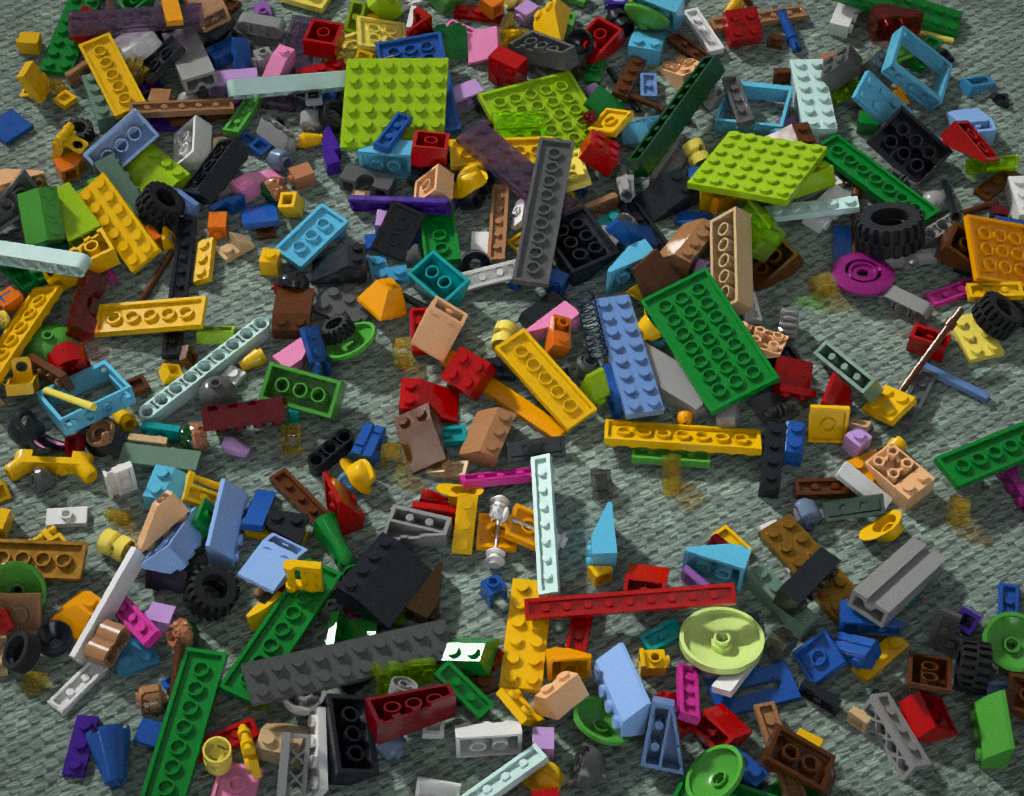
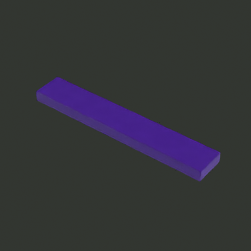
M349 195L347 199L352 211L377 212V209L388 210L392 200L424 214L451 215L453 212L449 198Z

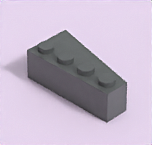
M535 30L508 43L509 50L527 57V64L569 71L579 64L576 46Z
M24 168L0 195V232L21 218L17 194L38 188Z

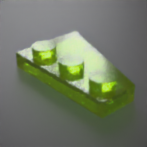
M434 657L409 659L407 662L402 663L388 661V664L378 665L377 662L370 663L378 696L389 693L388 689L391 679L395 676L408 677L420 686L436 680L433 674L438 670Z

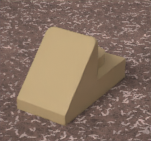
M229 232L230 242L217 248L216 254L227 264L256 246L245 235Z

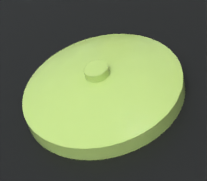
M709 607L691 614L684 621L680 629L679 646L682 654L692 665L708 673L732 675L744 672L760 660L764 651L765 638L760 625L748 614L734 608Z

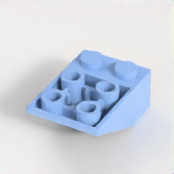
M971 108L945 111L949 125L954 121L968 120L989 145H993L997 132L996 126L992 118L980 109Z
M271 533L262 540L237 576L244 579L247 583H252L264 591L273 594L287 582L286 572L283 570V562L287 559L305 560L308 549L275 533Z

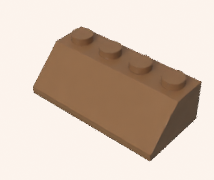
M702 218L682 224L660 251L661 255L678 276L685 278L696 265L698 258L701 259L709 249L710 220Z

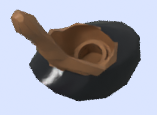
M108 416L79 430V433L84 434L85 448L92 455L104 457L113 453L119 448L125 438V431L122 425Z

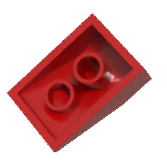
M597 15L585 28L592 34L595 47L593 53L583 60L594 65L616 53L625 43L623 29ZM585 38L582 40L584 48L588 46V41Z
M968 120L954 121L940 135L943 139L942 142L948 148L985 163L1000 160V157Z
M401 379L399 415L429 402L440 414L441 423L457 424L458 391L423 379Z
M327 471L322 472L326 507L329 512L336 513L342 535L344 536L363 529L365 515L362 509H358L355 495H351L348 488Z

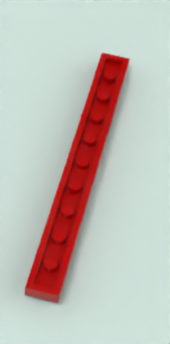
M734 582L524 599L526 621L731 606L737 603Z

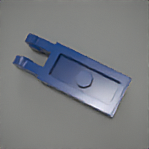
M312 325L300 328V335L313 373L321 376L324 373L325 376H330L333 370L331 363L328 361L319 326Z

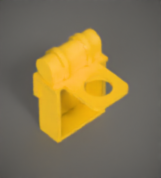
M34 60L25 62L16 76L23 87L19 96H30V99L33 98L37 103L42 104L51 92L52 85L49 83L50 80L45 73L41 72Z
M71 122L62 127V130L57 133L52 142V160L69 153L71 150L77 154H82L88 147V142L76 135L77 131L74 130L75 126ZM74 142H81L82 148L77 149L73 147Z
M29 357L13 358L11 360L13 377H9L5 384L6 396L34 394L40 388V379L38 374L33 375L31 359ZM18 362H25L27 370L24 372L18 371L16 364Z

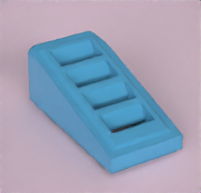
M988 75L962 78L958 88L966 97H971L995 87L996 83Z

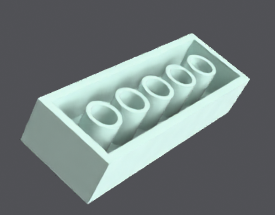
M790 59L788 66L791 69L789 85L793 86V105L797 123L808 122L816 142L821 143L836 134L838 130L830 90L821 79L823 59Z

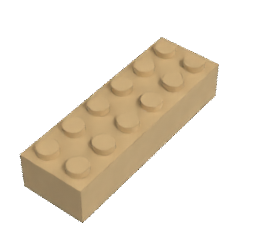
M735 206L710 220V272L738 316L754 309L751 214Z

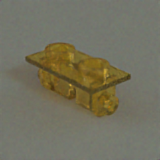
M661 455L663 495L682 494L681 455Z

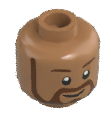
M159 684L140 686L138 692H135L137 709H140L144 714L160 712L163 710V703H167L166 690H161Z

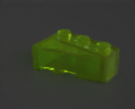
M748 200L742 210L751 214L752 257L765 263L786 237V233L763 206Z

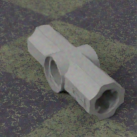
M626 164L620 165L616 169L617 191L619 192L620 199L628 203L635 198L634 176L631 173L630 167H627Z
M936 248L920 249L914 254H910L907 257L903 256L899 259L882 258L892 268L904 267L905 270H908V268L916 269L919 265L934 264L938 260L934 257L937 251Z

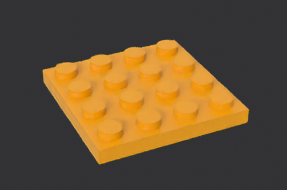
M966 214L963 220L973 281L982 283L1021 281L1024 290V224Z

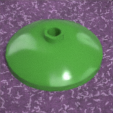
M626 3L624 6L625 13L629 19L642 31H646V29L651 31L663 30L670 25L667 17L647 6L637 3Z
M368 321L354 323L356 327L355 332L352 333L351 337H347L348 340H343L341 344L337 343L334 346L333 344L331 346L326 344L327 357L334 361H346L361 356L368 350L376 338L377 329L375 325Z
M42 324L33 335V339L24 348L23 356L27 357L33 353L48 362L47 354L53 352L55 345L65 341H74L75 344H79V339L76 332L65 324Z
M9 561L1 564L0 593H16V587H20L22 593H42L43 609L47 600V585L42 574L34 566L22 561Z
M1018 612L1000 613L986 624L982 634V641L991 643L993 649L992 663L1007 672L1024 673V614ZM1007 645H1011L1013 650L1008 649Z
M587 696L572 710L573 719L579 730L586 737L599 744L619 746L626 744L632 738V736L619 738L616 729L612 727L609 713L605 711V703L599 696Z
M728 744L716 745L704 751L693 762L687 773L685 781L687 794L689 796L731 795L740 784L745 769V761L741 752L736 747Z

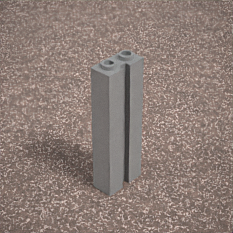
M194 25L162 33L164 42L173 35L186 49L173 64L186 95L199 91L201 86H205L207 89L219 85L215 69Z
M643 341L661 399L679 411L691 412L693 420H696L699 416L703 417L707 412V408L678 362ZM608 356L603 359V364H609Z
M912 537L853 589L847 606L883 628L941 574L948 558L935 550L929 552L926 550V544Z

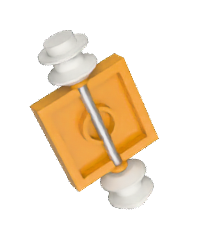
M503 495L492 497L489 510L491 511L493 505L497 506L498 503H500V508L505 509L510 505V500ZM479 513L476 551H486L487 558L485 559V564L490 568L498 569L505 565V552L516 553L517 544L503 538L507 522L499 525V520L495 519L491 522L492 517L489 516L490 513Z
M500 503L497 506L493 505L489 514L492 517L491 522L495 519L499 520V525L507 522L503 538L536 552L534 510L516 503L510 515L508 507L502 509L500 508ZM557 529V545L559 550L565 547L568 537L565 536L566 532L561 535Z

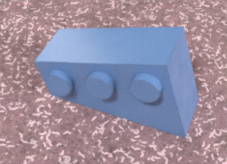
M653 696L640 766L684 775L685 767L675 700Z

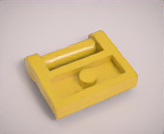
M189 470L185 478L186 482L181 502L193 507L197 506L198 508L201 501L207 498L215 506L220 483L198 476L195 472ZM193 482H194V483H197V484H200V485H203V486H206V487H208V488L217 490V492L212 491V490L207 489V488H204V487H201V486H198V485H196V484H193Z
M287 559L283 562V570L287 576L286 590L288 592L294 593L297 590L323 592L322 562ZM295 570L300 571L301 580L295 579Z
M501 687L497 691L496 695L521 725L538 727L545 722L541 714L538 715L525 700L519 688L509 690Z

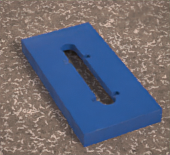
M787 661L754 668L737 690L774 681L780 683V686L777 688L773 687L745 694V696L741 695L730 698L711 691V686L717 678L708 679L705 683L714 706L723 703L736 716L754 712V704L775 701L776 706L801 700L800 692Z

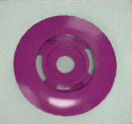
M850 253L837 258L832 264L830 271L831 279L838 288L849 294L863 297L877 296L885 293L895 280L894 270L888 262H885L882 258L878 259L874 258V256H867L865 253ZM862 271L867 273L868 275L862 277L859 276L857 273Z

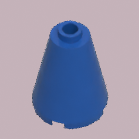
M108 724L97 727L98 732L93 734L92 730L86 733V741L104 784L109 786L110 789L122 787L123 783L127 781L131 735L129 725L123 728V724Z

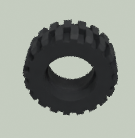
M886 202L882 204L876 203L874 206L870 205L866 209L861 210L856 217V245L862 253L878 259L907 257L920 250L925 243V216L920 209L908 203Z

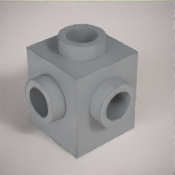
M269 46L253 50L251 61L253 67H257L259 75L264 73L273 53Z

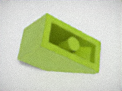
M351 0L344 26L345 31L350 33L357 32V15L367 16L371 12L366 2Z
M603 367L587 374L579 388L597 407L603 406L610 395Z

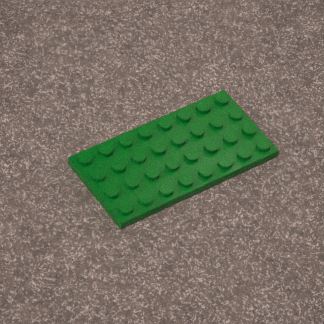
M707 267L640 300L643 309L646 310L650 320L661 333L662 339L711 416L780 381L778 374Z

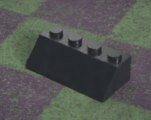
M237 137L220 139L182 191L202 205L214 204L218 200L220 192L229 185V180L238 173L240 165L247 161L251 150Z
M327 693L321 707H326L329 785L350 786L380 774L375 739L366 722L365 698H368V696Z

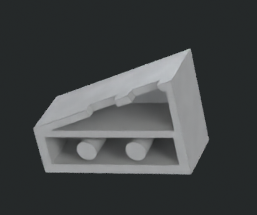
M393 504L384 533L399 540L407 548L447 546L453 529L452 517Z

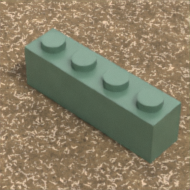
M93 74L82 75L84 91L100 134L106 133L116 125L114 115Z
M110 154L93 162V172L98 177L102 172L106 173L126 202L133 206L139 220H143L140 217V213L136 210L137 207H135L136 199L141 191L138 186H134L129 173L122 169L120 160L118 158L115 159L113 154Z
M825 340L813 353L820 363L832 373H837L849 387L870 404L884 391L874 377L828 340Z
M124 442L118 459V464L130 461L134 473L151 475L155 465L158 464L174 467L185 473H188L190 470L199 476L203 465L201 451L144 445L135 442Z
M762 562L746 573L744 586L802 641L816 630L819 617L808 607L802 613L798 611L794 617H791L772 602L778 589L784 583Z

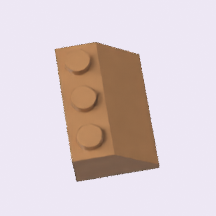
M501 407L477 411L458 457L495 470L517 413Z

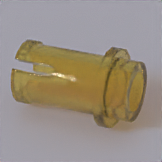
M111 506L107 507V510L110 512L105 511L104 517L106 519L119 522L121 526L130 524L132 515L129 511H121Z

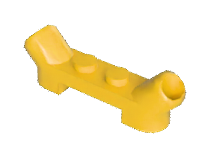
M20 449L15 452L14 460L5 465V472L12 481H17L24 475L31 473L36 467L50 471V474L60 476L76 474L85 484L94 482L98 476V470L93 466L94 456L84 451H73L72 457L35 456L33 449Z

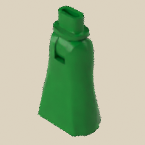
M329 512L315 519L313 535L329 553L336 567L345 577L356 564V561L343 538L336 513Z

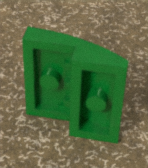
M600 84L583 104L590 111L595 109L594 113L597 116L606 108L623 110L625 107L624 104Z
M9 266L1 270L22 292H29L35 287H43L47 284L43 273L40 271Z

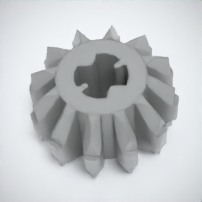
M787 307L782 308L780 311L778 332L789 336L788 339H795L797 337L798 309Z

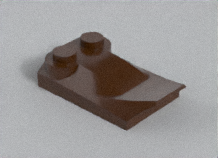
M779 723L775 726L761 756V764L764 769L771 773L779 771L795 781L830 796L836 778L834 770L835 755Z

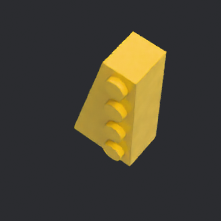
M102 227L96 230L97 234L94 236H88L83 239L84 243L77 248L72 247L68 250L85 253L91 257L92 263L85 276L78 278L42 272L48 286L60 285L63 290H66L121 264L115 248Z

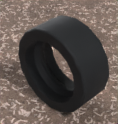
M331 99L320 108L318 118L324 129L326 126H330L333 134L341 133V124L331 119L328 109L335 110L342 119L343 102Z
M25 631L15 632L8 639L3 650L2 661L5 668L21 674L29 672L35 666L40 656V639L36 635Z

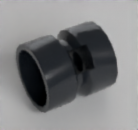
M615 8L607 14L605 20L622 28L625 37L633 33L634 24L623 9Z

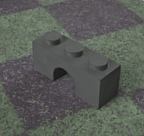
M346 164L339 177L340 189L350 192L353 189H359L362 186L368 185L372 187L373 196H392L396 189V176Z

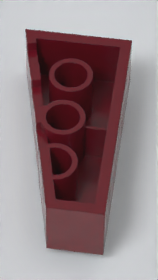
M287 396L201 408L204 432L216 430V433L227 432L228 428L234 427L235 430L247 429L246 426L254 425V428L265 427V423L271 422L273 426L283 425L285 420L290 419Z
M450 683L365 698L366 722L376 744L380 745L455 717L456 694Z

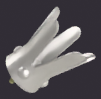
M716 86L714 90L712 88L708 98L703 102L706 109L713 111L719 103L726 99H722L726 92L716 96L719 86Z

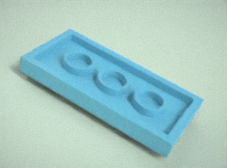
M870 70L864 72L851 99L880 126L901 105L914 115V112Z
M321 203L274 249L281 250L282 258L302 271L349 226V220Z

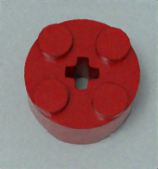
M74 341L59 343L53 347L51 354H47L48 362L66 372L68 376L91 366L85 347L81 342L79 344H75Z

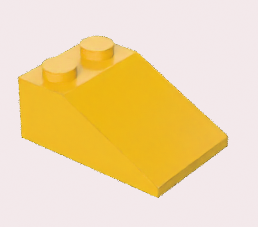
M561 0L549 1L542 10L539 9L534 14V30L564 41L571 9Z

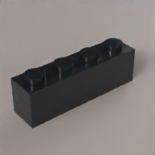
M766 422L758 497L778 499L786 423Z
M820 547L778 589L772 603L791 617H794L798 611L802 613L807 607L808 601H814L819 594V590L823 591L826 588L829 579L834 580L840 571L838 566L841 560L823 547Z

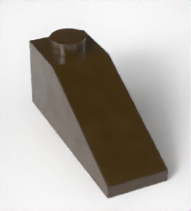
M439 562L406 606V617L418 624L436 621L439 618L443 578L442 563Z

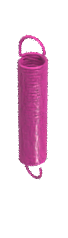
M113 268L106 270L105 273L110 285L112 286V282L113 285L114 282H117L118 285L119 283Z

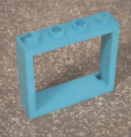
M903 25L892 34L881 74L897 86H901L903 91L926 109L933 111L943 103L953 64ZM900 45L937 73L933 90L896 62Z
M741 81L747 99L785 103L780 124L755 122V124L738 128L736 120L724 119L729 103L727 95L722 98L726 99L719 103L715 117V132L728 134L729 131H738L739 133L767 136L786 127L793 101V86Z
M106 360L69 376L75 386V389L71 392L63 388L59 389L55 383L48 386L69 395L77 396L109 380L118 391L93 402L97 405L95 411L82 407L61 417L53 407L64 402L63 400L49 395L45 399L44 395L46 394L43 393V389L35 392L41 408L65 436L137 402L132 387ZM105 367V371L101 372L100 369Z

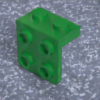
M453 23L452 26L446 27L445 24H437L436 27H433L432 32L441 31L446 58H449V60L468 58L466 25Z
M331 611L330 620L327 622L328 636L325 639V645L378 634L379 625L368 619L346 622L339 611Z

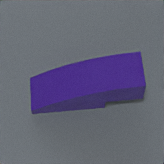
M330 126L325 127L322 138L323 163L327 176L341 173L340 160L342 159L341 148Z

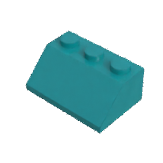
M435 250L427 254L407 273L411 285L431 302L437 295L455 307L462 303L471 283L465 275Z

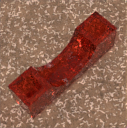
M87 270L84 277L77 279L76 284L78 288L73 294V299L75 300L69 309L71 315L65 323V327H67L66 336L82 343H87L94 335L97 320L89 312L87 301L92 298L99 300L105 292L108 278Z

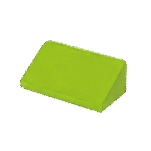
M204 326L203 329H198L196 332L197 344H223L236 334V327Z

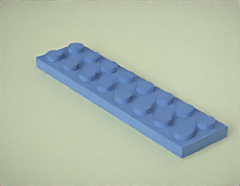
M629 294L595 299L601 319V328L603 329L604 339L609 351L607 355L626 420L664 414L665 409L643 338L638 328V322Z

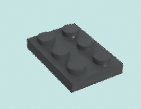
M330 285L313 305V313L328 320L331 316L335 317V314L340 315L341 313H347L353 323L369 321L373 316L357 301V295Z

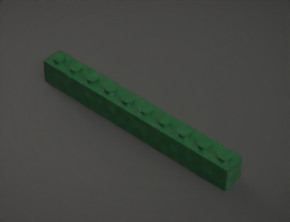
M717 54L704 56L626 161L636 178H646L652 175L653 170L661 162L663 156L669 151V148L684 130L687 123L691 121L695 112L699 110L702 102L706 100L711 89H714L715 84L721 79L726 70Z

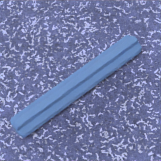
M926 363L923 367L937 373L936 380L983 403H987L991 397L989 392L936 366Z

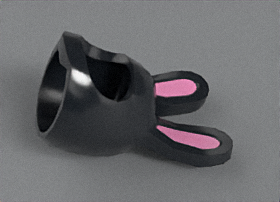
M20 408L8 425L7 433L9 437L21 447L32 448L40 454L50 453L51 449L57 451L65 450V442L47 435L44 424L27 408ZM25 415H27L28 419L24 425L21 422V420Z

